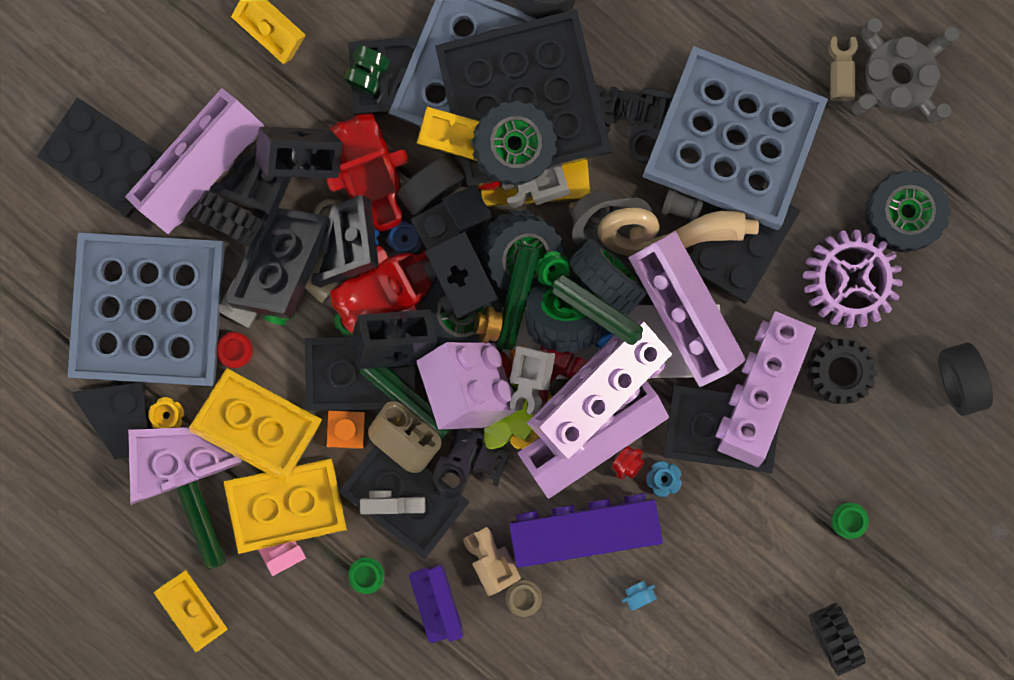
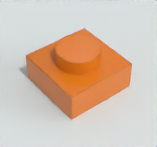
M328 411L327 447L364 448L366 412Z

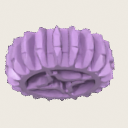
M860 230L853 231L850 240L847 233L841 231L837 236L838 243L833 237L829 236L824 239L827 249L820 245L815 246L813 251L820 259L809 257L806 260V264L814 268L815 271L803 273L804 279L813 280L812 285L804 287V292L810 293L815 291L817 297L811 299L809 304L812 307L822 303L823 307L819 310L818 316L822 318L828 315L830 311L833 312L830 319L832 325H837L843 316L845 328H852L855 318L859 327L862 328L868 324L867 315L873 322H878L881 320L878 309L884 313L891 312L892 308L886 299L890 301H897L899 299V295L892 291L891 287H900L903 284L902 280L893 279L892 274L898 273L902 269L900 265L891 267L889 261L895 259V252L886 255L882 253L887 246L885 241H881L875 247L873 246L874 234H868L862 242ZM852 250L866 256L856 265H850L845 260H838L834 255L840 251ZM827 265L831 268L830 272L836 278V287L831 292L832 295L829 294L825 283ZM874 265L879 274L877 293L874 291L876 287L872 285L869 279V272ZM860 270L855 280L859 284L858 287L856 284L844 289L850 279L846 273L851 274ZM850 293L856 294L860 298L865 297L870 302L861 309L847 308L839 304Z

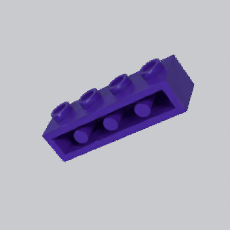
M638 493L624 496L625 503L610 505L609 499L588 502L589 509L574 511L573 505H565L552 508L553 515L538 517L537 511L515 514L516 521L509 522L516 567L520 568L663 544L656 500L653 498L646 499V493Z

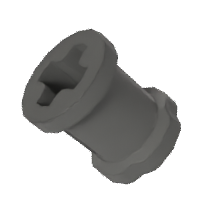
M669 188L660 214L667 215L669 213L689 220L690 223L698 218L704 201Z

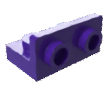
M443 562L411 572L409 579L428 641L434 643L448 638L449 642L463 638L464 629Z

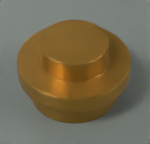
M486 306L483 313L478 312L475 318L474 333L479 334V341L482 343H488L489 340L497 341L501 332L502 313L494 311L493 307Z

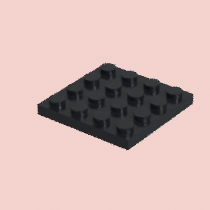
M577 9L435 45L450 113L480 121L485 113L503 102L521 101L524 104L531 103L535 105L536 109L542 110L546 114V118L549 121L551 120L554 126L552 127L554 134L556 133L557 141H555L556 154L552 157L551 161L553 162L547 169L612 153ZM519 137L516 139L509 138L507 142L508 147L511 150H518L521 139ZM461 157L468 187H479L499 182L496 180L492 181L485 172H481L477 161Z

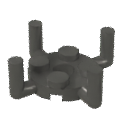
M878 18L870 19L860 31L861 38L873 52L867 61L864 78L868 93L860 97L853 104V113L855 115H863L874 105L878 104L883 108L899 111H910L918 107L932 124H938L951 114V107L946 103L936 107L930 100V97L940 79V71L935 57L958 39V29L955 27L947 28L927 46L911 37L896 38L884 43L877 34L882 28V22ZM903 66L909 71L910 80L907 84L895 82L892 77L894 67Z

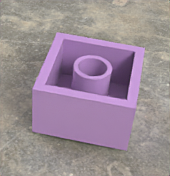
M446 342L416 361L438 429L489 427L518 411L510 408V401L514 392L508 382L502 366V357L495 343Z

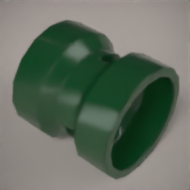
M358 45L353 55L355 61L352 67L346 69L342 79L361 91L375 95L380 86L378 79L381 73L387 71L391 61L370 48Z

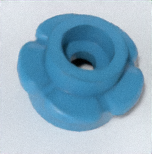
M666 461L656 462L652 465V470L647 473V485L659 497H667L670 493L675 494L682 485L680 480L681 471L673 463L667 464ZM664 475L668 477V481L665 483L661 481V477Z
M642 581L625 589L627 597L622 599V602H627L630 610L633 611L656 600L657 597L653 591L655 585L647 587L645 581Z

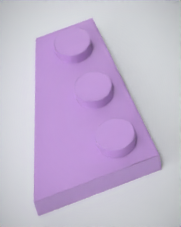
M189 427L128 430L130 504L138 503L239 465L242 459L190 432Z

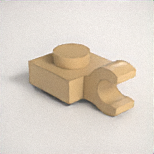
M487 527L463 538L467 550L479 558V560L472 564L488 596L500 592L521 579L506 547L497 549L493 535Z

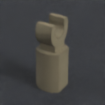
M832 37L828 43V51L834 58V62L830 63V100L850 101L855 99V62L852 61V55L858 47L856 37H851L848 40L847 51H842L837 47V37Z

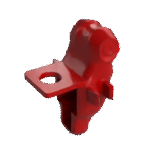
M373 113L357 114L350 120L337 122L329 129L343 142L339 165V178L327 179L330 191L335 192L345 188L350 199L360 195L366 196L371 200L374 229L386 231L396 227L403 219V214L398 206L399 196L397 192L401 188V182L396 168L408 163L409 160L405 150H399L390 154L388 145L384 140V135Z
M377 246L379 267L350 277L330 290L332 307L339 313L342 325L352 334L357 315L415 311L414 305L426 297L433 283L430 281L422 262L428 260L425 254L426 250L416 255L403 252L388 257L381 246Z

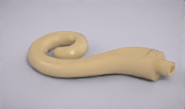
M623 208L607 214L599 223L597 231L598 238L603 246L613 253L627 257L671 233L654 238L659 231L657 217L651 211L641 208ZM719 211L703 215L675 231L684 247L687 248L706 241H743L745 234H758L759 221L745 219V213ZM625 225H641L630 229L629 238L623 237L617 232L619 228Z

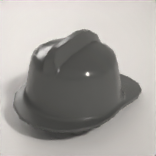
M602 190L592 191L579 199V201L569 204L568 209L574 224L571 231L572 240L577 246L581 247L589 238L600 242L597 235L599 223L607 214L615 210L641 208L652 212V209L647 201L640 198L617 199L610 193ZM625 225L619 228L617 232L621 236L629 238L630 229L641 225Z

